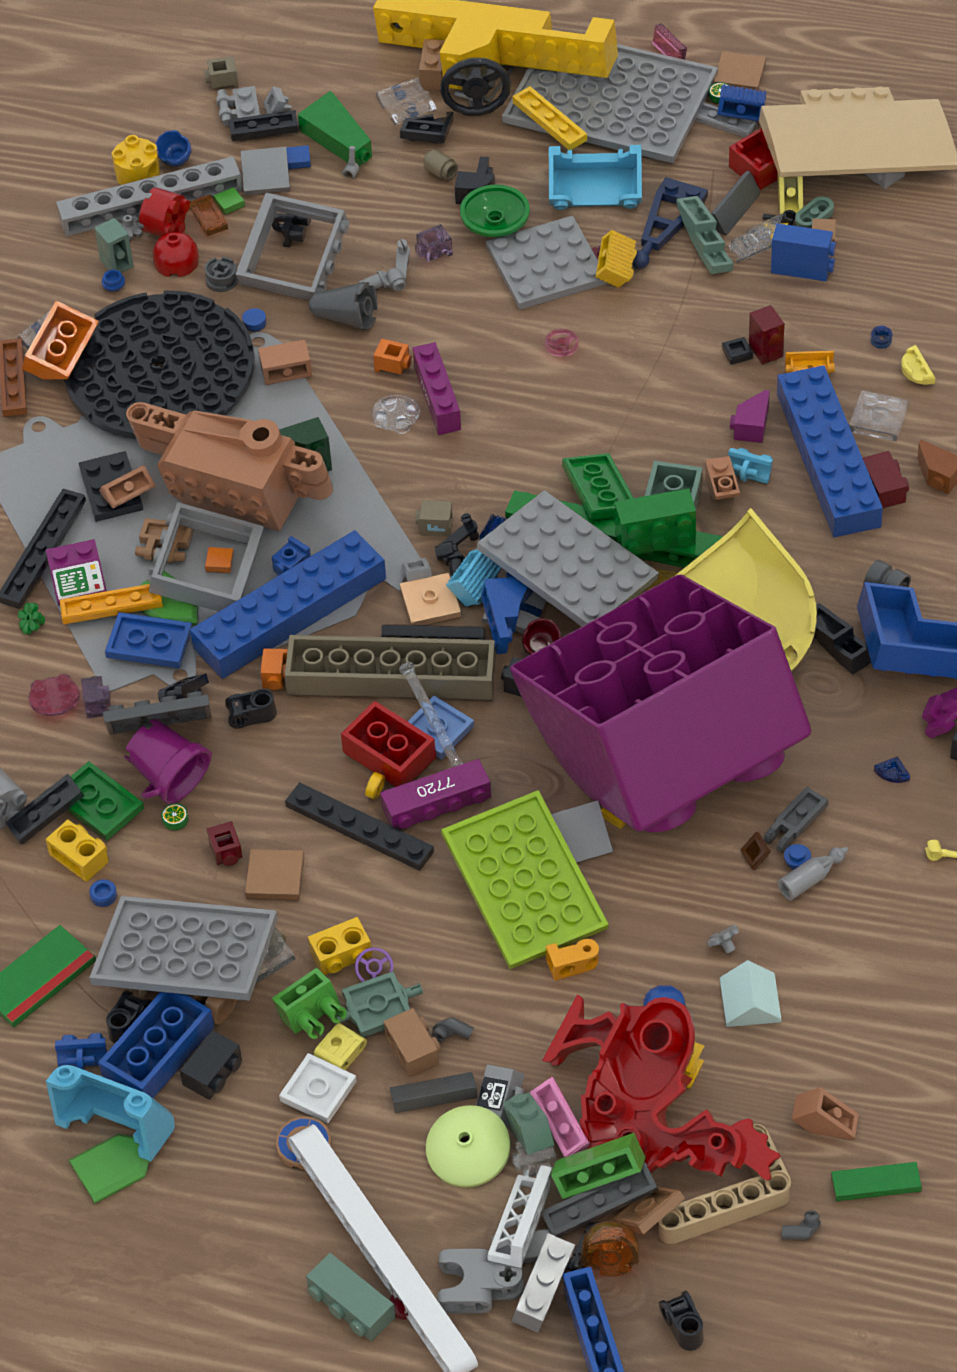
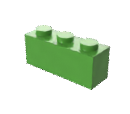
M632 1133L556 1160L551 1176L562 1199L641 1172L646 1157L635 1134Z

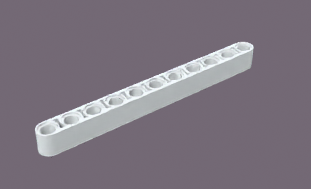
M312 1124L289 1137L288 1141L295 1156L389 1293L393 1294L394 1298L398 1297L399 1300H402L405 1314L408 1312L407 1319L444 1372H470L477 1368L478 1362L471 1348L319 1129Z

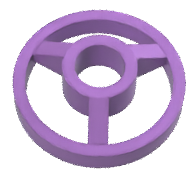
M380 948L365 949L358 955L355 961L357 977L360 981H365L358 971L359 962L365 964V970L371 975V978H375L381 972L382 964L388 960L390 963L389 973L393 972L391 956ZM372 950L380 951L386 955L381 960L373 958L367 961L361 958L363 954ZM372 961L378 964L376 972L369 970V964Z

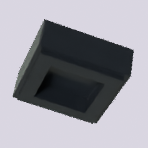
M745 337L722 343V350L730 365L753 359V352Z

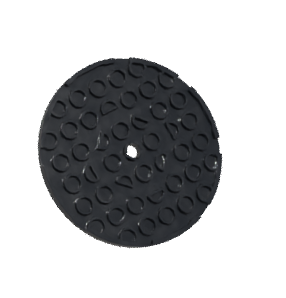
M166 290L164 294L148 296L146 292L118 300L94 314V319L98 320L99 323L69 378L64 379L72 404L86 420L106 432L125 438L136 439L126 416L127 409L134 403L143 402L182 414H187L194 410L226 415L240 401L250 385L254 372L255 356L252 340L244 323L230 309H224L215 304L213 299L183 291ZM157 362L164 363L162 365L163 368H161L160 366H154V364Z

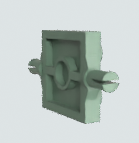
M390 972L342 989L347 1015L344 1020L338 1015L335 1016L340 1020V1023L350 1019L356 1025L360 1036L367 1037L384 1031L383 1021L409 1010L408 999L423 994L420 983L404 989L397 981L394 972Z

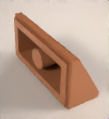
M142 465L101 486L99 491L114 509L155 488L156 485L145 466Z

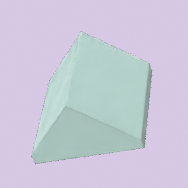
M747 960L720 977L726 1027L781 1022L774 972Z

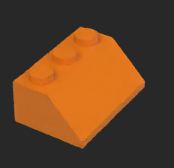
M55 301L24 357L22 369L43 380L68 379L99 321L61 302Z

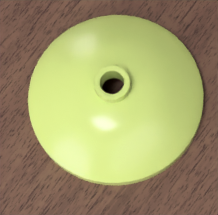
M473 1105L460 1106L444 1113L433 1124L426 1140V1156L433 1172L444 1182L461 1188L477 1187L495 1178L506 1165L511 1148L508 1130L500 1117L486 1108ZM462 1137H470V1139L467 1142H460Z

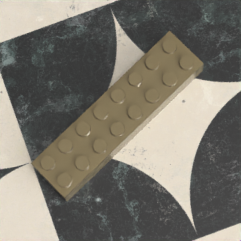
M290 635L285 668L287 695L432 698L436 696L439 699L493 700L496 663L495 640Z

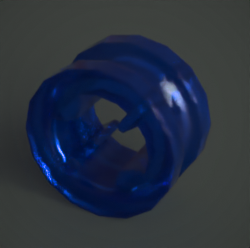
M877 326L871 331L870 342L876 348H887L892 343L893 333L886 326Z

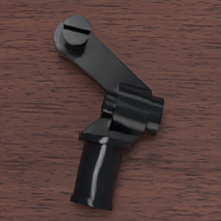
M468 513L461 516L463 525L440 543L439 546H435L438 561L443 560L446 562V565L449 566L451 577L465 559L459 553L458 545L468 537L472 541L479 538L477 523L472 520L471 515Z

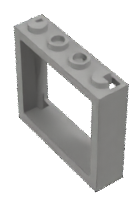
M265 193L236 271V277L240 285L310 301L315 293L326 291L327 278L334 270L335 256L340 253L342 248L341 240L343 234H346L349 229V221L345 211ZM277 211L334 224L312 287L254 274Z
M177 502L174 513L170 512L167 517L166 525L169 526L168 530L163 529L159 543L163 544L162 548H156L153 562L156 563L155 568L151 566L149 568L146 581L150 582L149 592L219 612L243 597L261 543L264 526ZM180 525L248 544L231 595L163 576Z

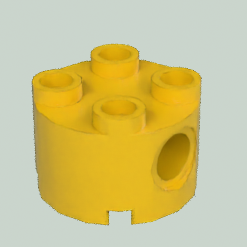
M129 135L112 151L114 171L120 185L160 175L157 146L149 140L138 138L136 135Z

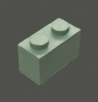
M113 218L94 227L100 261L108 270H118L121 273L133 268L129 235L120 223Z
M529 1092L514 1095L511 1099L503 1102L510 1131L528 1155L554 1146L548 1118Z

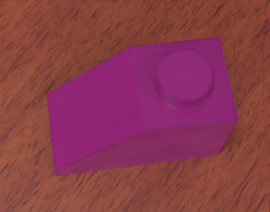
M764 390L737 405L736 415H731L730 430H734V440L763 443L769 411V390Z

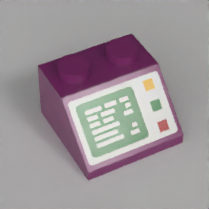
M95 539L45 549L58 606H60V599L106 592Z

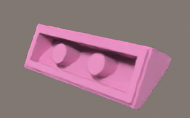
M554 1077L549 1078L533 1089L530 1094L546 1114L551 1133L563 1156L567 1157L586 1150L590 1143Z

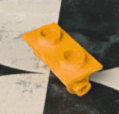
M834 351L785 352L786 373L823 365L828 375L835 372Z

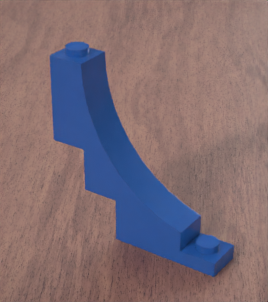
M507 571L505 574L506 578L484 579L481 593L492 639L495 640L496 654L507 653L508 644L512 643V633H515L519 613L526 600L534 592Z

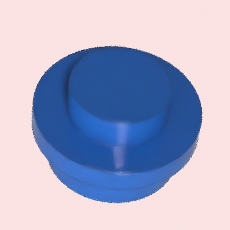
M108 270L103 275L102 286L108 291L120 290L125 285V278L118 270Z
M793 844L784 852V860L791 869L797 868L811 858L810 850L801 844Z

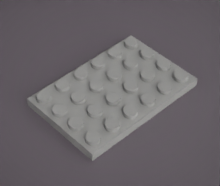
M545 490L477 543V550L580 626L588 624L637 597L658 579L659 574L655 569Z
M121 896L89 977L91 985L250 1001L278 920L277 910Z

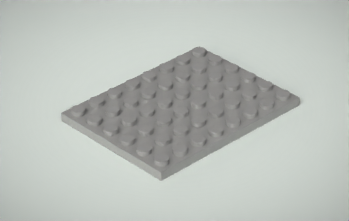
M617 44L618 57L608 78L528 68L514 93L515 95L531 86L587 133L586 143L615 150L623 149V152H628L630 145H641V156L674 163L709 93V88L713 84L718 67ZM511 99L502 115L503 123L548 133L513 104Z

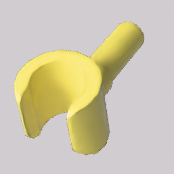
M929 840L927 842L928 847L925 850L927 857L931 861H937L942 857L957 858L956 851L941 849L938 840Z

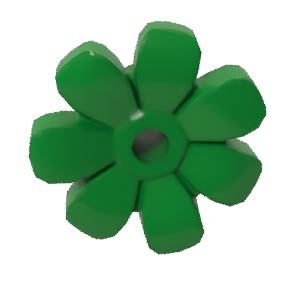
M27 602L24 605V610H19L17 617L22 619L19 622V627L23 634L29 635L32 630L37 631L40 627L39 625L45 623V616L41 612H37L38 604Z

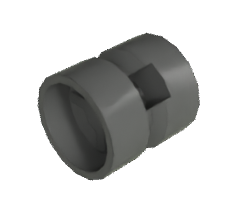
M876 560L869 568L864 582L909 587L911 576L899 569L893 570L891 565L881 560Z

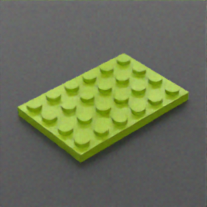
M539 790L441 829V835L509 969L546 955L547 945L556 943L558 949L608 929L609 924Z

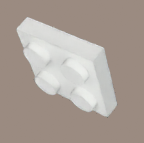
M308 1053L280 1093L279 1098L281 1102L328 1124L357 1082L356 1075Z

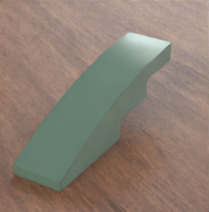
M693 196L677 199L676 204L685 228L709 272L717 274L733 271L734 263L724 251L725 241L716 231L717 221L700 198Z

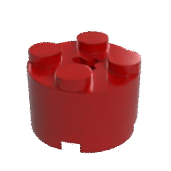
M157 187L152 188L149 191L152 195L149 199H144L140 209L139 223L144 226V228H141L142 231L159 237L175 231L184 233V221L186 213L190 208V201L185 199L183 195Z

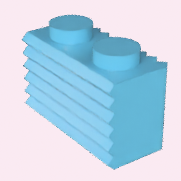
M472 550L446 586L465 607L473 604L479 605L482 603L481 593L484 579L499 578L497 575L502 567L479 550Z

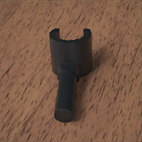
M786 210L783 216L763 214V219L788 223V225L793 226L796 213L793 210Z

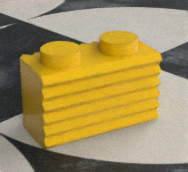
M610 230L604 235L601 240L595 277L616 287H621L624 283L629 282L634 273L631 267L637 254L635 249L636 240L614 230Z

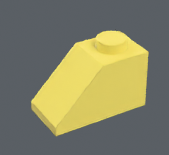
M778 174V199L781 216H783L786 210H793L797 213L803 208V176L779 177Z

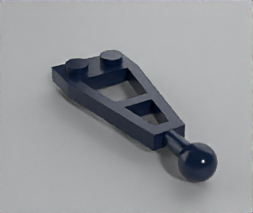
M665 177L656 191L641 238V246L643 248L637 251L632 263L635 268H646L650 262L649 254L652 249L659 251L684 226L681 215L674 221L658 216L662 201L676 204V200L679 198L698 196L704 204L708 197L707 189ZM654 227L664 230L657 238L651 237Z

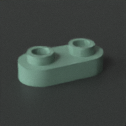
M828 197L813 199L796 213L795 226L812 228V219H829L834 212L833 201Z

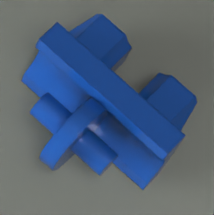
M91 1033L88 1039H77L74 1035H63L61 1040L55 1041L58 1067L71 1065L85 1070V1066L99 1065L98 1062L107 1053L106 1039L103 1038L101 1033Z

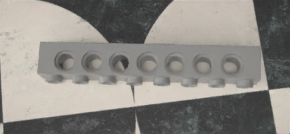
M232 156L57 201L58 215L65 236L94 230V227L113 218L121 223V219L125 215L139 218L144 199L150 198L152 193H149V191L155 187L183 195L185 199L190 201V204L213 199V195L232 187L237 192L243 191L241 174L235 159Z

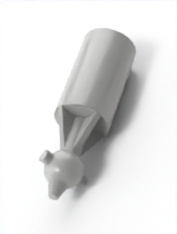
M832 848L829 856L812 857L779 879L777 885L782 895L792 901L826 878L832 864L840 863L844 860L848 848Z

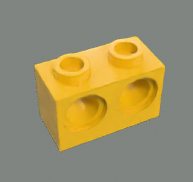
M66 820L45 839L49 855L85 882L90 880L109 862L105 843L99 838L94 839L80 824L75 825L70 820Z
M358 917L308 936L309 951L318 969L324 975L336 973L342 968L354 964L362 951L371 948V941ZM372 951L366 952L361 958L366 960L372 957Z

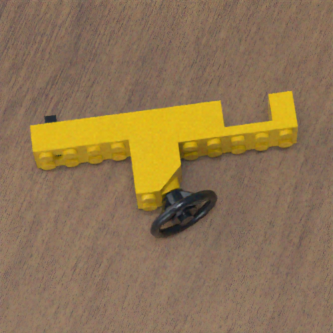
M377 0L373 6L379 43L423 48L424 39L445 40L439 52L443 73L440 94L444 103L453 111L466 116H481L491 113L504 104L510 95L512 82L507 70L501 64L608 78L618 57L615 20L593 17L586 33L579 34L552 30L551 15L548 11L460 0ZM501 78L503 83L502 92L494 101L483 105L482 97L489 91V82ZM449 88L463 90L467 97L473 99L474 107H467L457 103L451 97Z

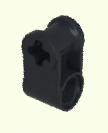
M267 689L234 694L225 700V707L229 710L230 714L228 722L233 728H244L249 725L267 723L272 721L277 715L273 694Z
M125 990L106 1017L110 1040L116 1043L152 1001L140 999L134 996L132 991Z
M688 1291L681 1292V1296L669 1301H659V1308L663 1319L670 1327L679 1346L689 1351L698 1349L704 1339L703 1321ZM686 1330H694L695 1332H694V1333H686L685 1331H686Z

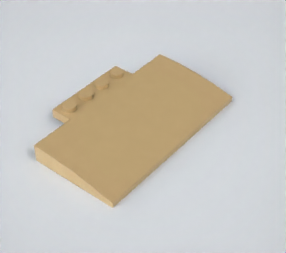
M856 87L853 89L801 90L799 97L801 104L761 106L759 123L779 177L957 169L956 148L938 99L894 101L889 87Z

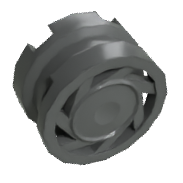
M215 257L206 263L204 267L206 285L210 290L214 292H227L237 285V265L233 263L232 259L222 257V259L216 260Z

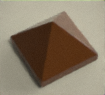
M755 832L740 849L752 870H756L771 852L759 832Z

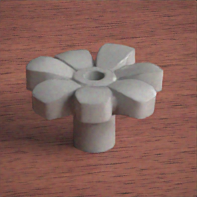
M125 215L121 219L120 225L128 233L129 240L133 239V235L136 238H140L143 235L141 228H144V226L139 223L138 217Z
M737 925L729 926L727 929L722 930L720 934H712L707 941L708 946L722 945L726 954L735 950L736 948L731 939L735 934L739 933Z

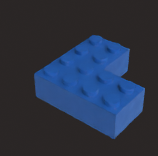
M864 582L857 610L873 669L957 679V622L923 619L914 588Z

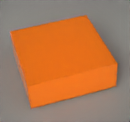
M208 547L205 564L206 572L231 573L234 556L233 548Z

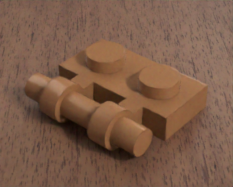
M145 518L139 540L140 543L146 544V547L137 546L135 550L136 556L153 561L156 546L163 545L159 543L163 529L168 530L169 527L166 525L165 520ZM179 526L167 563L185 562L186 552H179L178 548H189L194 529Z

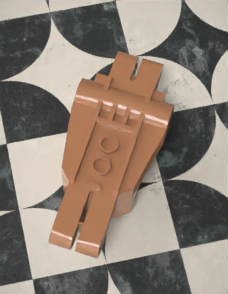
M143 402L134 403L127 409V419L140 447L146 451L162 455L157 467L168 492L184 504L258 524L280 532L299 497L323 500L328 498L333 492V484L320 453L295 446V442L291 438L281 435L278 426L271 420L260 419L252 421L194 410L187 414H182Z

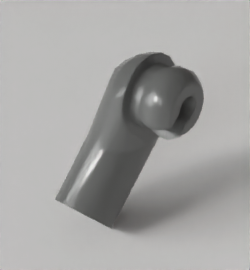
M449 1017L434 1025L432 1037H436L438 1042H442L445 1038L457 1034L468 1040L474 1027L456 1018Z
M810 1210L804 1214V1220L799 1225H782V1239H809L820 1228L819 1213Z

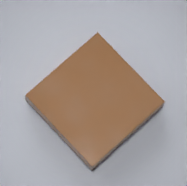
M722 51L718 72L713 84L722 82L731 87L734 85L735 88L738 86L739 88H752V90L756 89L758 91L766 64V57Z
M250 849L245 890L246 898L299 900L304 851Z
M657 1187L658 1191L627 1205L610 1221L615 1229L645 1234L685 1198L679 1190Z

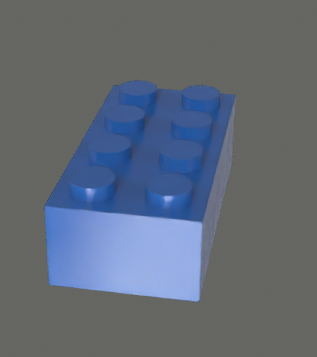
M160 992L98 1062L102 1077L144 1092L154 1098L214 1029L211 1009L186 994Z

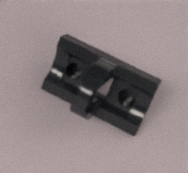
M276 213L272 227L275 231L284 235L283 247L290 248L292 241H304L305 227L298 225L309 226L311 219L291 214Z

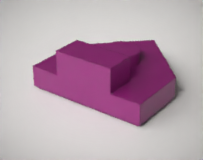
M957 687L940 695L936 694L929 697L921 717L928 723L925 734L930 739L949 732L956 725L954 720L957 719Z

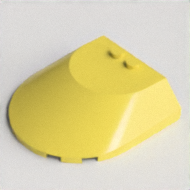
M750 508L726 535L676 575L681 574L775 626L792 672L806 655L815 634L817 610L814 593L809 580L800 566Z

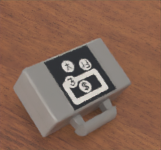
M487 1065L476 1106L494 1112L504 1122L505 1126L509 1127L503 1102L511 1099L514 1095L524 1094L525 1090L521 1087L525 1075L514 1069Z

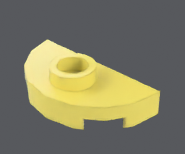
M914 345L908 348L901 360L903 374L907 379L917 384H935V376L918 347Z

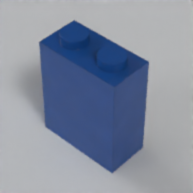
M777 223L772 238L771 273L827 282L829 272L833 273L835 267V259L831 258V256H834L836 242L832 241L833 232Z

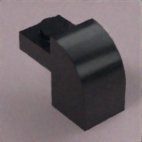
M480 157L476 173L458 171L454 187L456 204H461L471 191L479 187L495 185V174H493V167L489 165V157Z

